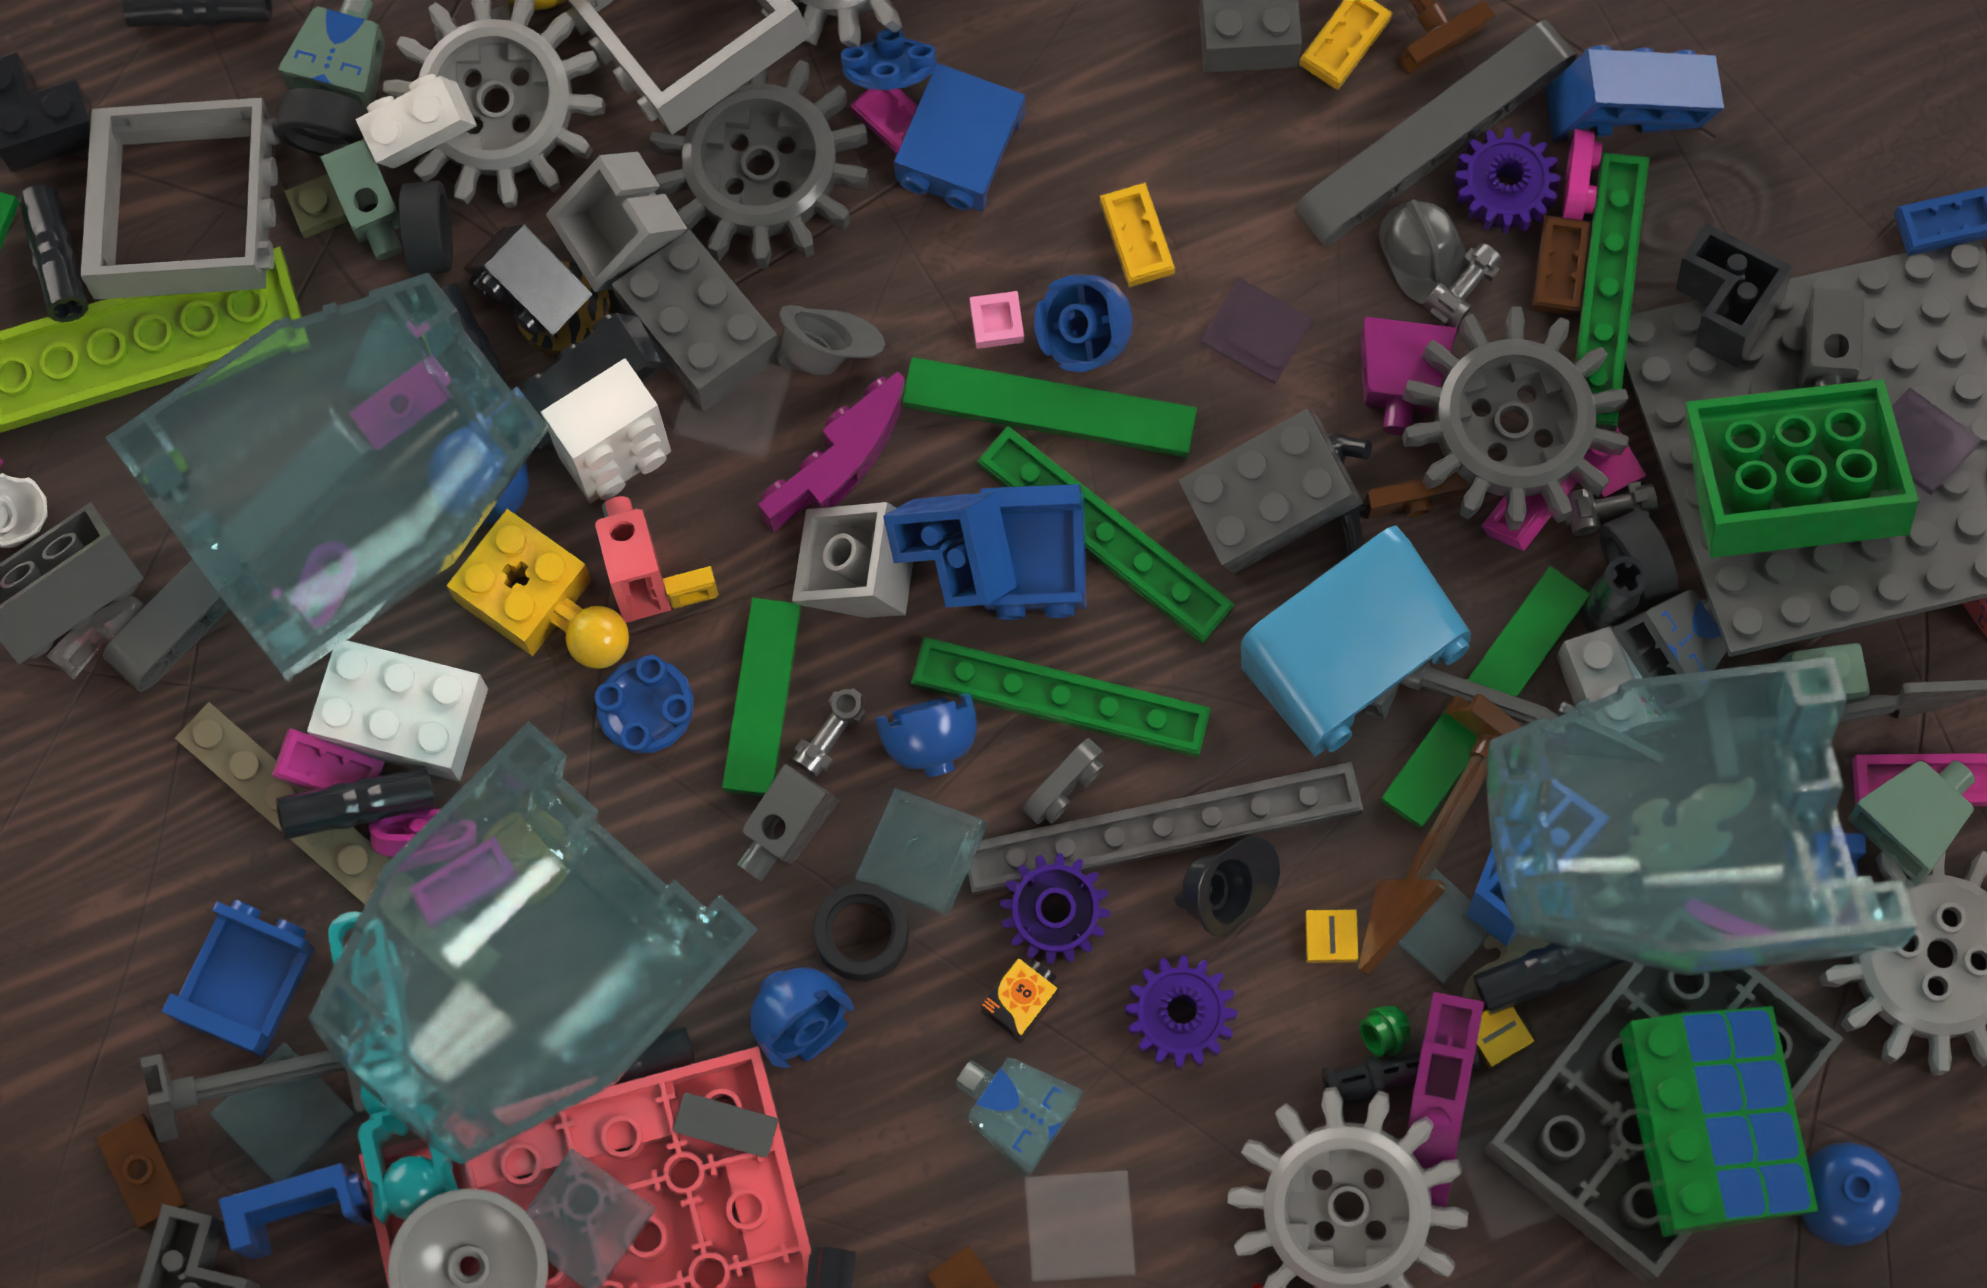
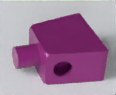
M1365 316L1360 334L1364 404L1370 408L1385 409L1384 432L1403 436L1405 429L1413 425L1414 413L1432 414L1433 408L1415 405L1403 400L1404 389L1408 380L1421 381L1441 387L1444 375L1431 367L1422 358V354L1431 340L1441 344L1451 353L1457 328Z

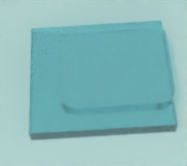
M1435 868L1426 879H1440L1448 886L1447 890L1405 934L1398 944L1443 985L1490 934L1466 916L1471 900Z

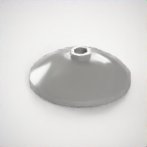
M472 1188L458 1189L439 1194L419 1206L399 1229L391 1248L388 1264L390 1288H545L548 1276L546 1246L538 1227L527 1212L501 1194ZM466 1256H473L480 1263V1269L474 1275H466L460 1269V1261Z

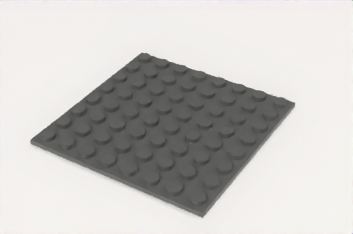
M1981 240L1907 256V253L1790 279L1785 299L1739 368L1695 347L1701 316L1708 307L1697 300L1630 315L1624 367L1729 657L1987 598V254ZM1814 288L1865 291L1861 368L1856 382L1884 379L1919 500L1910 535L1710 558L1699 514L1685 411L1686 402L1801 389V323Z

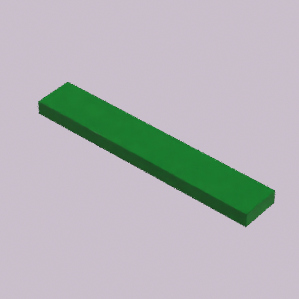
M1601 153L1575 363L1578 362L1587 352L1599 347H1603L1608 353L1597 373L1585 378L1592 393L1622 389L1649 157ZM1619 410L1613 413L1596 414L1595 427L1617 431Z
M911 357L902 401L904 408L1185 458L1189 456L1197 407L915 357Z
M1009 426L1003 430L977 460V467L1003 487L1079 484L1084 492L1085 552L1202 645L1207 642L1234 610L1235 604Z
M1550 566L1467 680L1517 697L1588 600L1590 593ZM1446 710L1380 800L1381 803L1420 830L1465 770L1471 759L1469 753L1478 739L1445 713Z
M923 637L911 681V687L957 699H959L958 694L971 693L974 703L1199 758L1211 711L1210 707Z

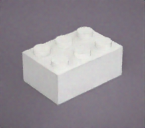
M626 358L541 411L559 459L590 504L599 498L601 500L612 498L625 487V481L639 472L647 474L656 470L666 461V455L672 452L659 407Z
M336 638L307 732L316 738L385 763L412 770L426 767L428 774L460 782L488 687L478 673Z

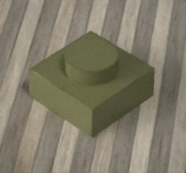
M328 174L284 191L304 239L348 222Z

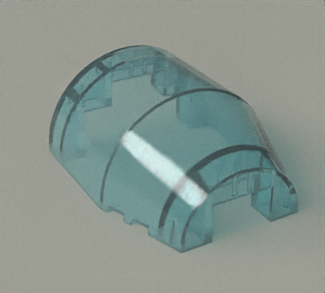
M429 273L368 291L369 296L339 306L333 302L323 305V311L294 320L285 317L272 322L106 437L112 449L187 553L286 682L293 679L453 565L548 431L547 424L520 389L515 387L513 390H510L467 335L458 310Z
M1834 657L1632 679L1620 684L1617 692L1592 703L1589 698L1578 702L1575 710L1550 721L1547 717L1541 718L1490 740L1487 765V793L1492 845L1503 897L1509 915L1518 932L1527 937L1682 975L1887 952L1903 948L1909 942L1917 927L1903 880L1873 883L1871 875L1856 876L1836 810L1844 785L1831 741L1847 699Z
M529 721L382 868L372 894L354 925L349 941L340 959H337L309 1016L314 1030L324 1044L371 1095L431 1147L460 1164H466L612 1087L758 931L748 919L721 895L708 908H705L675 879L667 886L597 822L599 810L562 778L567 755Z

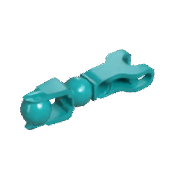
M357 911L347 912L331 923L328 938L334 968L346 1002L354 1041L358 1050L364 1056L360 1060L361 1068L365 1072L361 1082V1101L365 1110L370 1114V1120L361 1125L358 1131V1138L368 1180L372 1185L374 1215L384 1225L392 1214L397 1218L406 1220L419 1206L429 1199L448 1191L458 1190L459 1188L452 1172L453 1166L444 1124L428 1106H422L425 1098V1080L420 1070L414 1066L413 1059L409 1055L410 1041L402 1006L401 983L394 953L386 940L380 936L376 925L367 914ZM352 928H362L365 931V936L349 943L345 949L343 939L346 932ZM385 1033L393 1034V1041L387 1049L379 1052L372 1051L373 1041L378 1036ZM414 1127H418L419 1130H425L432 1159L423 1156H404L392 1163L386 1171L382 1150L383 1142L391 1139L392 1134L403 1136Z

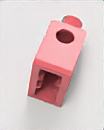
M624 496L614 497L605 501L602 505L605 518L598 519L595 522V527L609 581L622 618L628 623L671 611L643 509L633 510L631 500Z

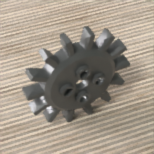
M799 60L791 70L785 87L766 84L768 71L767 68L750 79L749 85L740 86L691 121L686 136L671 135L668 132L652 131L650 142L653 152L682 157L683 168L654 175L660 185L655 191L656 195H670L679 191L689 190L693 200L677 210V213L687 227L685 232L689 229L691 230L705 217L717 225L709 238L708 245L709 253L716 261H720L726 254L735 233L753 237L751 250L758 269L768 268L772 254L769 244L770 236L786 232L791 234L796 249L805 258L814 255L812 233L804 223L810 220L816 213L825 217L831 224L844 230L851 223L850 213L845 206L829 197L833 185H842L854 189H867L869 182L868 169L857 165L840 164L836 161L837 152L868 144L865 125H851L831 131L827 120L840 112L847 104L846 91L841 85H838L828 91L816 103L810 102L802 96L810 80L809 63L803 60ZM737 140H744L748 143L747 148L742 151H736L731 146ZM784 143H791L796 147L790 154H783L778 149ZM764 155L771 158L774 162L772 170L765 175L752 174L747 169V165L753 157ZM732 184H740L744 187L743 191L738 195L729 194L727 189ZM780 187H787L791 190V194L786 198H778L774 195V192Z
M1511 307L1503 325L1505 339L1489 343L1481 324L1472 313L1463 317L1459 326L1461 338L1470 351L1461 360L1434 340H1431L1425 347L1422 358L1431 367L1443 374L1446 380L1443 387L1433 386L1421 381L1408 380L1402 399L1415 405L1435 409V422L1416 423L1407 427L1402 440L1404 447H1419L1429 443H1439L1445 457L1433 463L1426 472L1422 483L1427 489L1443 484L1449 476L1456 472L1471 484V488L1462 499L1460 516L1469 520L1482 506L1486 492L1505 496V519L1508 530H1519L1527 513L1525 497L1541 494L1550 514L1557 523L1567 520L1572 512L1570 500L1560 485L1569 476L1596 496H1599L1610 480L1604 473L1591 465L1584 456L1588 449H1594L1609 455H1622L1627 447L1629 437L1615 431L1595 427L1596 414L1613 413L1622 409L1628 400L1626 389H1611L1600 393L1591 392L1585 378L1597 373L1608 353L1603 347L1587 352L1581 360L1574 364L1558 352L1567 339L1570 321L1560 317L1547 332L1544 344L1524 340L1525 319L1522 307ZM1528 391L1532 394L1534 401L1524 403L1518 398L1517 393ZM1475 404L1485 406L1488 410V415L1483 417L1475 415L1472 411V406ZM1509 411L1520 414L1525 420V430L1516 434L1507 432L1500 424V415ZM1534 436H1546L1550 441V446L1546 448L1539 447L1534 441ZM1491 448L1500 449L1504 454V460L1495 461L1491 459L1488 455V450Z

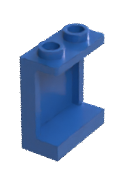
M936 63L895 158V179L905 189L915 194L925 195L929 192L943 197L950 206L956 209L970 211L973 208L983 212L987 204L989 187L1014 129L1019 130L1025 116V95Z
M1080 485L981 488V493H997L1017 587L988 605H984L988 612H996V619L1019 620L1026 618V611L1045 610V617L1069 618L1075 616V609H1087L1084 492Z
M234 900L231 907L216 901L212 909L217 915L216 920L179 996L170 993L162 1013L179 1023L264 1059L316 948L308 940L304 939L307 931L295 924L279 919L277 925L274 926L259 920L262 912L246 903Z
M342 1163L219 1199L231 1250L252 1260L272 1254L265 1225L271 1222L340 1202L345 1218L360 1227L371 1224L369 1215L371 1207L365 1180L361 1179L359 1173H355Z

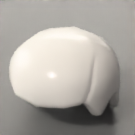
M2 473L0 474V548H14L32 539L40 532L48 517L47 498L31 478H15Z

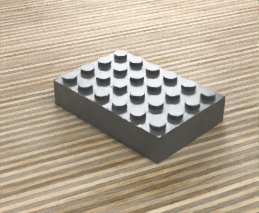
M1678 908L1485 1147L1483 1152L1643 1283L1647 1284L1661 1274L1692 1233L1668 1237L1662 1236L1620 1031L1631 1021L1689 1012L1773 1006L1794 1102L1844 1038Z

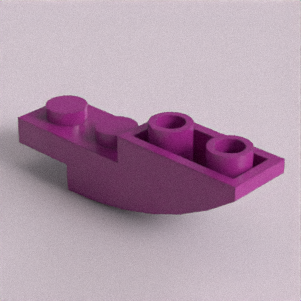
M899 371L888 379L883 376L872 382L863 392L864 398L850 409L847 406H843L836 410L826 420V427L822 430L824 444L828 450L825 452L822 450L813 452L801 463L799 467L801 471L787 482L783 479L778 480L765 490L761 496L763 501L758 504L761 519L773 533L810 504L815 508L836 507L862 481L884 449L899 418L905 391L904 377Z
M1433 992L1407 1128L1408 1132L1414 1122L1426 1116L1434 1123L1428 1140L1413 1151V1155L1420 1163L1422 1169L1433 1167L1443 1160H1456L1483 1013V1001ZM1451 1182L1438 1184L1430 1188L1432 1204L1447 1207Z

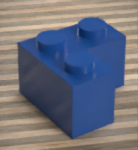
M996 492L913 499L883 515L893 562L935 560L945 607L988 605L1017 587Z

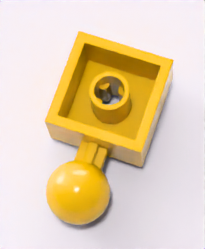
M506 509L446 585L456 603L532 657L556 626L566 633V645L571 656L585 667L602 669L612 666L623 657L627 650L629 631L626 622L620 614L605 606H590L582 609L575 604L576 600L592 581L586 564L509 509ZM520 577H527L528 583L525 586L516 583L512 587L511 584L514 580Z

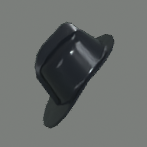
M1251 836L1238 841L1221 854L1203 856L1194 861L1187 869L1182 891L1175 896V903L1179 907L1186 909L1191 916L1200 921L1204 929L1212 936L1224 937L1261 911L1270 902L1277 889L1280 876L1279 856L1274 846L1267 840Z

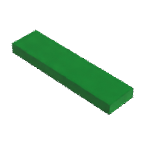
M752 598L722 785L723 792L763 797L776 778L802 610L801 605L792 602Z

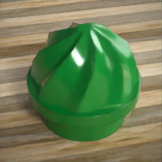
M1396 1006L1375 1007L1368 1012L1367 1018L1360 1021L1359 1032L1365 1046L1373 1055L1377 1057L1385 1054L1394 1056L1402 1051L1403 1045L1411 1038L1410 1028L1412 1025L1409 1017Z

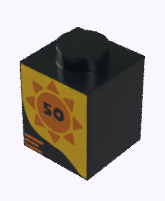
M1018 957L981 1004V1013L1019 1043H1022L1057 999L1059 988L1053 984L1057 977L1038 961L1033 959L1028 965Z

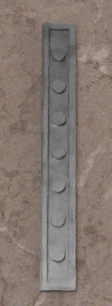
M1352 762L970 842L962 844L974 896L1007 889L1005 887L1007 880L1020 884L1023 879L1019 875L1018 867L1023 864L1032 872L1036 869V856L1042 855L1047 865L1054 864L1056 855L1062 853L1064 865L1070 867L1079 858L1083 860L1080 871L1082 873L1360 814L1363 812V806Z

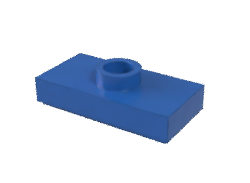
M1987 187L1898 206L1894 211V216L1907 256L1987 239Z

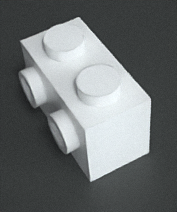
M435 74L426 75L413 81L409 85L410 91L396 99L393 96L383 97L368 105L367 110L369 113L357 118L356 121L375 162L387 167L396 168L476 127L477 124L457 82L442 76L436 78Z

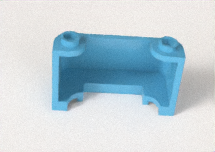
M1392 526L1376 535L1254 625L1241 641V669L1312 755L1316 757L1325 749L1333 752L1343 746L1353 735L1350 727L1353 725L1355 715L1430 660L1433 664H1439L1444 661L1446 665H1451L1459 660L1470 648L1468 643L1471 639V632L1409 539L1397 526Z

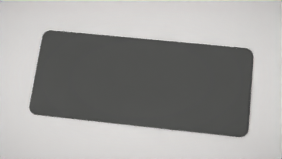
M685 1093L682 1097L673 1131L765 1158L769 1155L778 1119Z

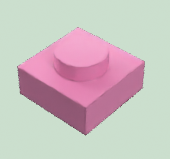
M1018 291L970 297L976 349L1024 343Z

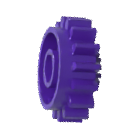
M1506 127L1503 138L1497 139L1492 130H1488L1483 140L1484 145L1472 139L1467 149L1468 154H1461L1456 167L1461 171L1455 173L1453 186L1462 189L1459 190L1456 201L1458 204H1467L1469 210L1466 217L1469 220L1477 217L1483 222V229L1485 230L1495 226L1501 228L1502 234H1508L1510 227L1518 226L1522 231H1526L1531 218L1541 222L1547 212L1545 207L1552 208L1558 194L1553 190L1558 189L1561 181L1560 175L1552 173L1557 165V158L1548 157L1544 159L1543 155L1547 144L1543 141L1535 147L1530 145L1531 133L1528 131L1519 140L1513 138L1511 127ZM1502 176L1509 177L1516 184H1513L1511 187L1508 184L1504 186V183H1499L1500 180L1496 178Z
M1058 853L1054 864L1047 865L1043 856L1039 855L1036 856V869L1032 872L1023 864L1018 867L1019 875L1023 879L1020 884L1007 880L1005 887L1014 896L1013 899L1001 900L999 907L1010 910L1012 917L1004 920L1001 925L1002 928L1015 927L1018 933L1011 941L1013 946L1020 945L1024 941L1030 945L1027 951V958L1032 959L1040 950L1045 952L1046 963L1052 965L1056 958V953L1062 952L1066 961L1070 963L1074 961L1073 949L1078 946L1087 954L1093 950L1087 939L1089 935L1101 938L1104 936L1105 931L1096 923L1098 919L1110 917L1111 911L1099 907V901L1109 895L1108 890H1095L1093 883L1097 880L1099 874L1096 871L1087 876L1081 873L1083 860L1078 858L1071 867L1064 865L1063 854ZM1051 895L1062 897L1069 907L1067 918L1059 923H1052L1046 920L1041 913V903L1044 898Z
M1181 956L1177 968H1171L1165 958L1160 959L1159 974L1155 975L1152 971L1145 968L1141 976L1146 986L1132 985L1130 988V994L1139 1000V1003L1126 1005L1125 1014L1137 1017V1021L1128 1027L1129 1035L1141 1034L1143 1040L1138 1050L1141 1053L1149 1049L1157 1052L1155 1063L1161 1065L1167 1057L1174 1059L1176 1070H1181L1184 1060L1192 1058L1194 1064L1200 1067L1204 1062L1203 1053L1208 1051L1215 1057L1221 1053L1220 1045L1216 1041L1218 1038L1230 1041L1233 1035V1031L1223 1024L1224 1022L1234 1021L1237 1018V1010L1225 1008V1004L1234 998V991H1220L1218 987L1223 981L1224 975L1219 972L1211 978L1205 974L1207 962L1204 960L1197 965L1196 969L1189 968L1187 956ZM1175 1002H1185L1193 1008L1195 1017L1189 1023L1177 1024L1168 1016L1167 1008Z

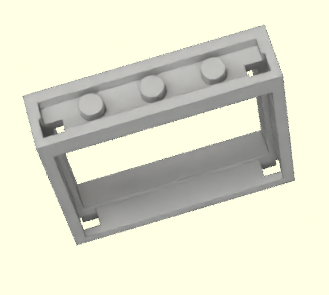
M567 0L571 9L565 12L572 18L575 28L581 36L586 32L591 34L593 39L589 41V44L601 62L606 65L612 61L617 68L612 72L627 94L630 95L636 90L641 96L636 102L647 119L653 122L658 118L671 135L811 36L798 7L792 0H757L769 16L661 92L597 13L614 0Z
M262 98L92 109L81 277L94 299L266 289L267 270L274 267V250L271 241H268L269 228L276 225V210L274 201L270 198V187L276 186L278 182V170L276 160L272 157V145L278 144L280 138L275 134L277 118L270 117ZM251 137L245 257L115 265L123 145Z

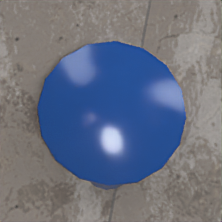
M887 28L880 30L876 34V40L844 49L841 52V63L844 77L853 84L867 89L891 90L916 84L929 76L936 66L935 48L930 44H923L905 38L904 32L901 29L893 32Z
M646 655L618 666L605 679L604 683L597 688L595 692L597 717L603 733L616 746L633 753H655L672 746L686 732L693 716L694 695L687 678L674 665L663 661L658 656Z

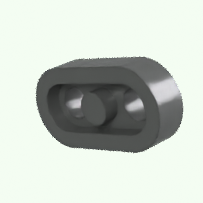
M1090 738L1083 741L1032 794L1022 811L1036 824H1040L1045 819L1051 824L1055 822L1071 804L1067 796L1079 784L1085 788L1088 787L1103 771L1105 765L1100 759L1104 755V751Z

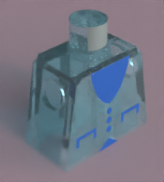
M1010 1057L1005 1060L996 1075L970 1060L954 1084L977 1100V1103L968 1115V1122L1028 1179L1083 1099V1091Z

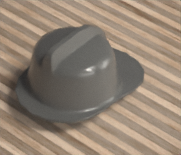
M1414 199L1401 203L1391 209L1382 220L1379 231L1382 250L1397 284L1404 294L1417 304L1424 305L1427 298L1440 283L1449 289L1467 268L1468 265L1463 261L1466 255L1465 248L1451 218L1442 208L1432 203L1416 201Z
M795 305L784 306L779 313L785 328L780 339L777 361L784 367L817 376H826L833 373L847 358L875 357L882 353L885 346L883 335L875 326L863 318L850 313L835 310L808 309Z

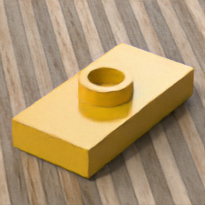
M1344 0L1301 56L1299 65L1338 90L1389 23L1392 12L1374 0Z
M1146 182L1101 195L1100 205L1128 287L1173 275L1175 273V266Z

